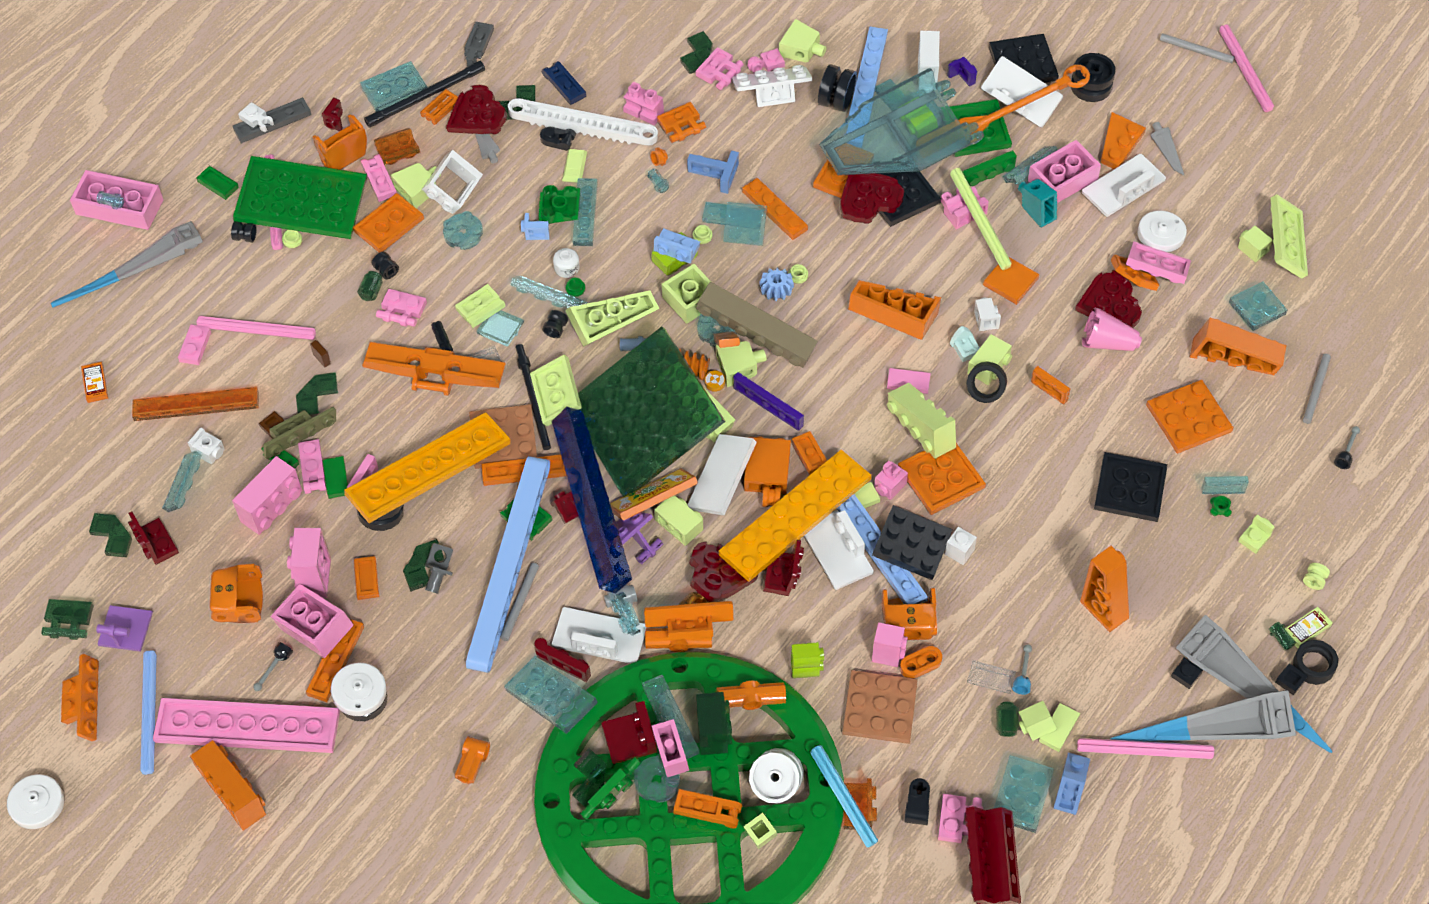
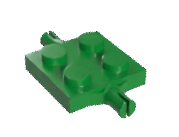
M634 757L627 766H624L623 769L620 768L588 801L589 805L580 813L582 817L588 820L596 810L612 807L617 801L616 796L621 791L626 792L633 785L632 780L635 778L633 771L642 762L637 757Z

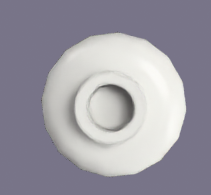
M563 248L555 253L553 264L556 274L563 278L575 276L580 269L579 256L576 251Z

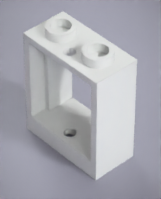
M920 31L917 91H937L940 31Z
M452 150L444 156L422 190L429 198L438 202L445 211L453 214L461 208L483 174ZM446 166L467 183L456 201L434 184Z

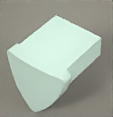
M961 326L954 333L950 341L951 347H954L962 362L972 359L980 349L971 331L964 326Z

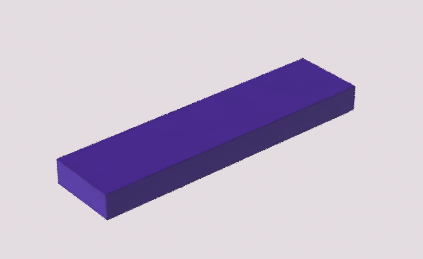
M737 372L733 377L735 390L797 431H800L804 426V415L741 373Z

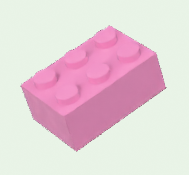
M1075 140L1031 165L1028 182L1039 179L1057 192V203L1098 180L1101 164Z
M276 456L232 501L240 522L260 535L271 526L278 515L285 512L287 506L293 500L300 496L302 488L296 470Z
M294 528V536H291L289 541L292 552L291 556L287 558V567L291 569V578L295 580V588L301 584L320 597L327 598L331 558L321 528Z
M301 584L295 588L270 616L283 632L323 658L330 653L353 626V623L344 611Z

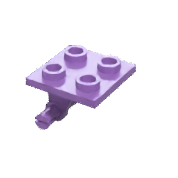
M643 512L624 521L619 519L615 524L609 525L605 529V533L600 536L603 541L621 545L633 537L644 549L636 557L640 564H643L649 557L653 558L656 555V551L664 545L659 538L649 545L639 531L653 518L651 514Z
M110 605L104 625H97L96 631L101 633L98 646L141 652L153 612Z

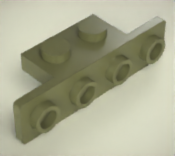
M331 407L313 418L304 410L270 428V435L274 439L263 445L264 457L269 459L277 456L285 449L297 445L307 437L314 436L326 427L332 426L336 422V409Z

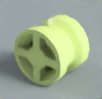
M1320 563L1309 564L1308 573L1303 578L1304 584L1315 590L1323 589L1326 583L1325 579L1330 574L1329 569Z

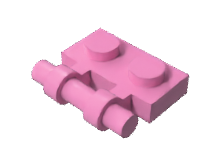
M717 47L696 70V77L710 84L718 80L719 82L716 84V87L722 90L731 83V79L736 74L741 72L744 64L740 60L733 63V55ZM724 69L729 70L726 74L722 73Z
M388 289L381 303L382 309L385 311L377 310L376 317L382 318L385 322L390 323L393 321L400 323L401 326L407 327L409 325L415 327L417 319L412 317H421L427 300L424 297Z
M943 794L938 840L961 843L962 835H968V828L966 825H963L966 807L975 806L983 809L982 799L973 798L972 806H966V797Z

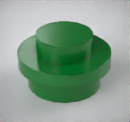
M576 277L571 278L565 287L567 294L572 297L581 296L586 290L585 283Z

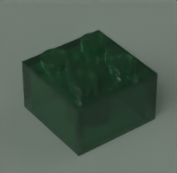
M724 692L696 694L701 755L728 753V745L732 744L729 700H724Z

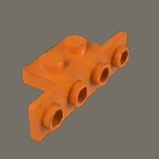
M723 601L644 608L645 627L668 626L669 640L713 637L712 622L734 620L733 602Z
M82 654L79 656V675L62 682L61 722L68 725L77 721V735L89 741H95L97 739L99 661L86 654Z

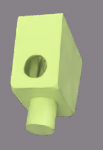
M796 19L779 42V52L782 57L805 63L809 62L813 54L823 57L827 48L820 44V33Z
M420 163L414 164L391 174L392 183L396 191L417 209L429 198L422 188L437 167L434 166L426 170Z
M748 341L740 342L739 346L720 348L716 345V357L721 372L725 376L727 387L734 385L733 377L737 372L748 379L756 376L757 363L767 360L764 349L753 352Z

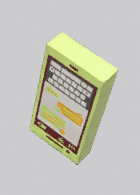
M1317 607L1285 628L1283 633L1299 648L1304 642L1312 640L1331 627L1333 622Z

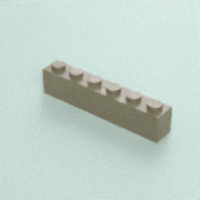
M712 282L708 284L696 307L702 315L710 316L717 320L720 325L728 326L735 330L738 335L750 338L756 345L768 348L774 355L786 358L794 366L804 368L818 342L814 338Z

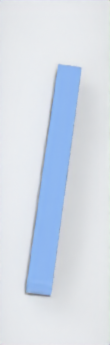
M528 456L468 652L466 660L467 669L489 673L492 668L549 474L550 460Z

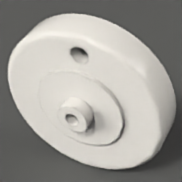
M1153 211L1141 218L1137 233L1144 245L1165 252H1171L1182 246L1187 229L1185 223L1177 215L1167 211Z
M367 663L349 664L340 669L332 680V699L337 708L345 714L352 716L370 714L378 709L385 699L386 683L384 676L373 665Z
M42 774L30 775L21 779L13 786L7 797L9 815L16 824L26 829H39L49 825L60 815L64 806V793L60 785L50 776Z

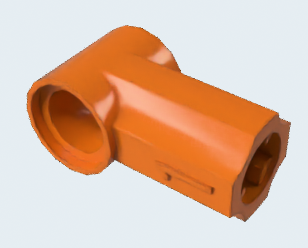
M470 736L465 739L462 748V758L455 773L456 779L466 784H474L481 763L485 762L488 757L490 742Z

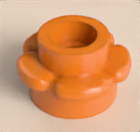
M657 147L650 154L651 161L655 166L666 164L668 155L665 150Z

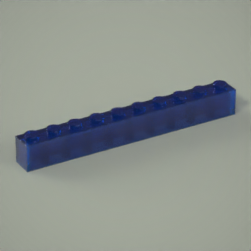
M566 407L552 420V425L599 589L616 594L632 580L630 568L585 416L580 410Z

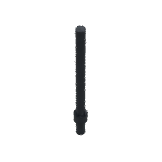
M518 344L515 347L518 355V367L523 373L543 450L551 449V444L537 403L530 375V360L526 356L523 344Z

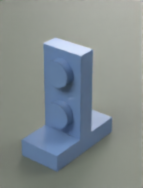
M731 150L727 162L689 154L687 159L688 172L720 179V192L728 194L739 166V152Z
M1068 752L1054 809L1076 815L1086 782L1090 758Z

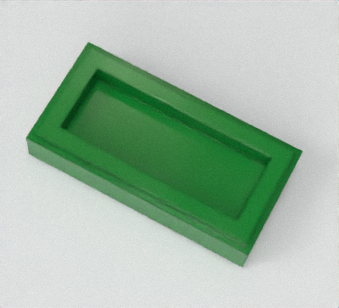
M210 165L196 177L198 183L225 200L239 188L238 183Z
M344 456L323 460L328 499L345 496L344 490L347 489L348 480Z

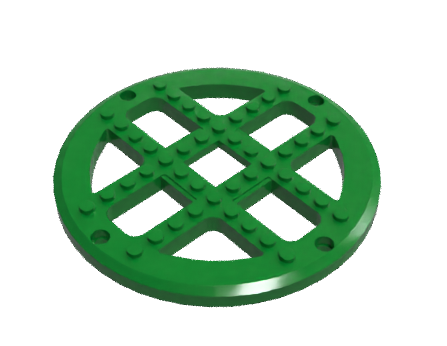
M678 652L658 655L636 661L606 675L583 692L561 716L546 742L538 765L534 798L537 828L550 866L562 885L579 904H680L674 897L670 846L717 842L721 894L715 902L702 904H798L811 891L829 864L838 843L844 812L831 787H825L820 784L826 779L810 752L814 747L821 745L844 782L841 761L835 743L815 709L800 693L773 673L752 663L720 654ZM682 667L686 671L682 673H677L674 670L676 668ZM746 681H757L759 684L784 682L786 703L762 705L760 709L778 722L791 739L749 743L736 742L730 733L728 708H718L716 688L740 686V684ZM693 688L700 690L704 695L708 742L682 744L689 768L687 772L711 770L714 797L741 803L739 772L750 771L753 763L764 752L774 748L786 749L794 753L801 761L808 781L809 797L805 801L800 803L742 807L741 812L737 816L739 820L737 828H729L723 824L668 813L666 772L656 743L657 753L639 757L638 759L642 764L633 771L635 775L633 780H638L640 815L580 820L571 814L570 795L575 786L607 782L620 768L623 769L631 761L627 760L613 764L610 753L580 756L590 738L602 725L601 723L608 720L613 714L629 703L644 701L651 726L661 723L660 697L669 690ZM554 801L558 803V806L555 808L546 807L549 802ZM723 809L722 814L728 815L729 811ZM763 813L777 833L803 831L794 849L783 864L753 889L745 891L740 844L749 835L745 831L744 826ZM634 844L643 846L647 850L650 898L640 897L611 880L595 865L584 848Z

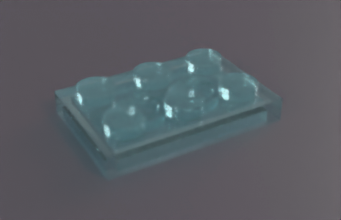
M411 61L360 82L362 91L376 112L427 88V85Z
M1010 755L994 808L1003 807L1013 811L1014 827L1036 833L1054 768Z

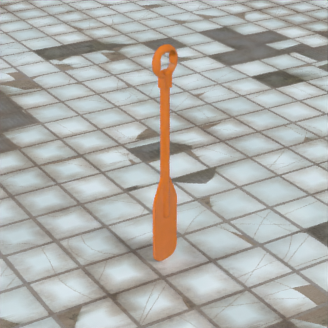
M1082 65L1069 66L1064 71L1063 77L1056 80L1055 83L994 113L985 116L962 118L919 139L916 143L917 151L921 157H924L962 136L969 143L975 140L991 122L1029 103L1068 86L1072 88L1083 87L1090 79L1089 70ZM1076 70H1081V73L1086 78L1073 83L1070 77L1067 76L1068 73L1071 74Z

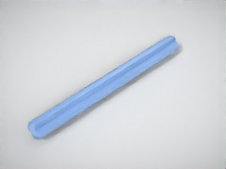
M153 650L143 653L140 771L144 775L153 774L155 742L153 741V735L155 730L157 655Z

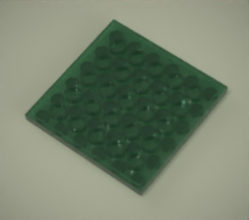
M662 326L578 393L582 408L572 413L623 497L642 488L726 422L669 333Z

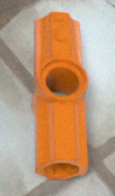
M646 628L645 645L646 649L669 648L673 652H685L689 648H712V637L669 640L668 628Z
M746 681L740 684V686L716 688L718 708L743 707L745 710H755L762 707V705L786 703L784 682L759 684L757 681Z

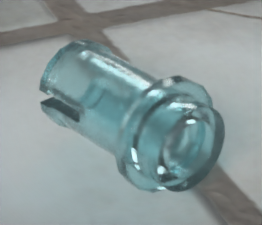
M652 169L648 172L649 175L647 177L654 184L657 192L664 193L669 189L668 180L662 177L658 169Z
M103 191L97 194L96 200L99 204L111 206L113 209H120L124 204V198L120 194L113 195Z

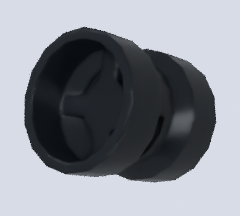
M233 222L231 229L232 240L240 241L242 239L250 243L255 241L257 233L255 224Z
M387 252L378 253L371 262L372 266L386 280L393 278L399 271L398 264L391 260Z
M551 310L547 317L548 321L544 323L542 331L551 338H560L563 333V327L568 322V317L561 311Z

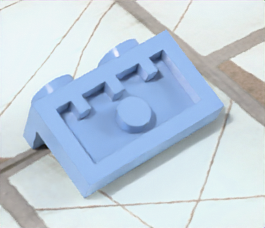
M664 228L660 235L654 238V251L690 264L700 247V241Z

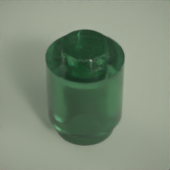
M369 271L363 276L357 291L361 299L364 301H374L377 298L383 284L382 276L375 271Z
M1002 702L996 707V729L1002 737L1016 736L1017 730H1019V708L1012 702Z

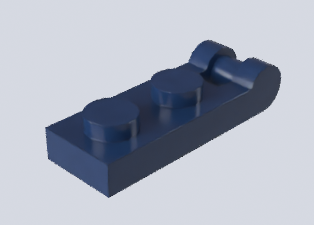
M559 61L553 63V66L550 68L542 69L543 76L553 84L570 105L587 97L586 91Z

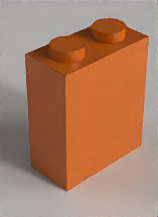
M760 436L749 437L753 438L757 443L746 465L744 491L763 493L764 486H768L770 489L781 487V494H787L791 440L783 438L769 439Z

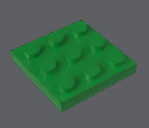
M994 99L941 108V115L945 126L962 118L989 115L1000 110L998 100ZM1004 117L991 122L975 140L954 151V156L959 157L1011 148L1012 141Z

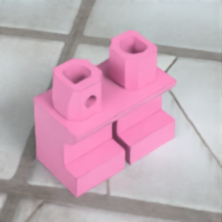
M636 82L629 86L628 92L623 97L626 99L623 112L636 118L640 117L641 120L655 126L657 116L664 113L663 97L658 96L655 90L642 89L640 84Z
M974 186L971 189L986 215L989 201L985 197L981 198ZM956 188V196L946 192L941 195V202L944 206L945 216L954 228L958 229L970 223L971 220L974 221V218L958 188Z

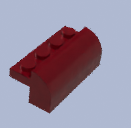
M975 806L966 807L965 824L968 828L967 847L970 851L969 871L972 875L971 894L974 902L977 904H1021L1013 811L1003 807L988 810Z

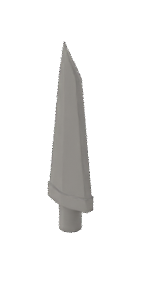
M1155 122L1152 125L1155 130L1151 134L1152 140L1157 144L1173 170L1184 175L1169 127L1162 129L1160 123Z
M475 134L482 158H489L491 163H496L498 161L496 153L500 151L498 145H496L490 134Z

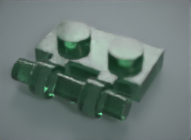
M49 599L44 620L47 623H51V626L42 627V636H50L53 639L69 637L70 640L87 638V630L79 628L80 625H89L94 607L93 603ZM61 623L71 624L70 629L60 628Z

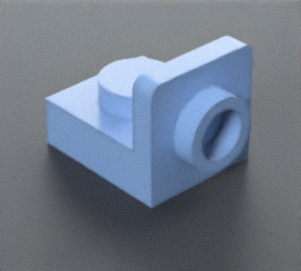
M525 213V220H521V232H525L526 240H549L548 221H530L529 213Z

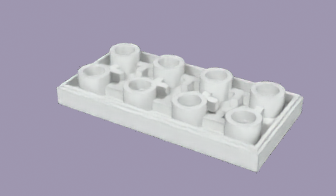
M719 434L689 500L688 507L693 511L725 515L757 442L753 438Z

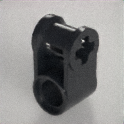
M917 778L910 783L904 823L928 825L930 785L925 779ZM917 790H922V794H917Z

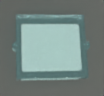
M500 310L483 321L476 332L483 337L508 347L513 338L518 335L524 320Z

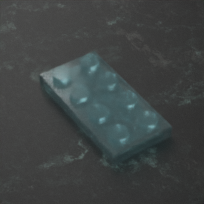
M536 656L504 686L509 694L566 734L598 703L593 695Z

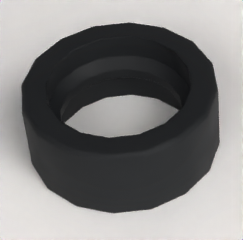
M981 362L970 371L966 382L967 390L971 397L978 402H994L1006 390V373L996 363ZM986 370L995 373L999 378L998 389L992 394H984L978 391L975 386V377L978 373Z
M1309 640L1298 648L1293 658V666L1308 676L1305 682L1319 685L1331 680L1338 667L1339 658L1334 648L1328 643L1320 640ZM1310 652L1318 653L1325 657L1329 667L1324 672L1312 671L1303 663V656Z

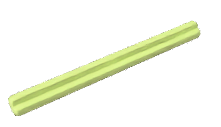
M960 168L953 169L950 175L1002 270L1010 268L1012 263Z

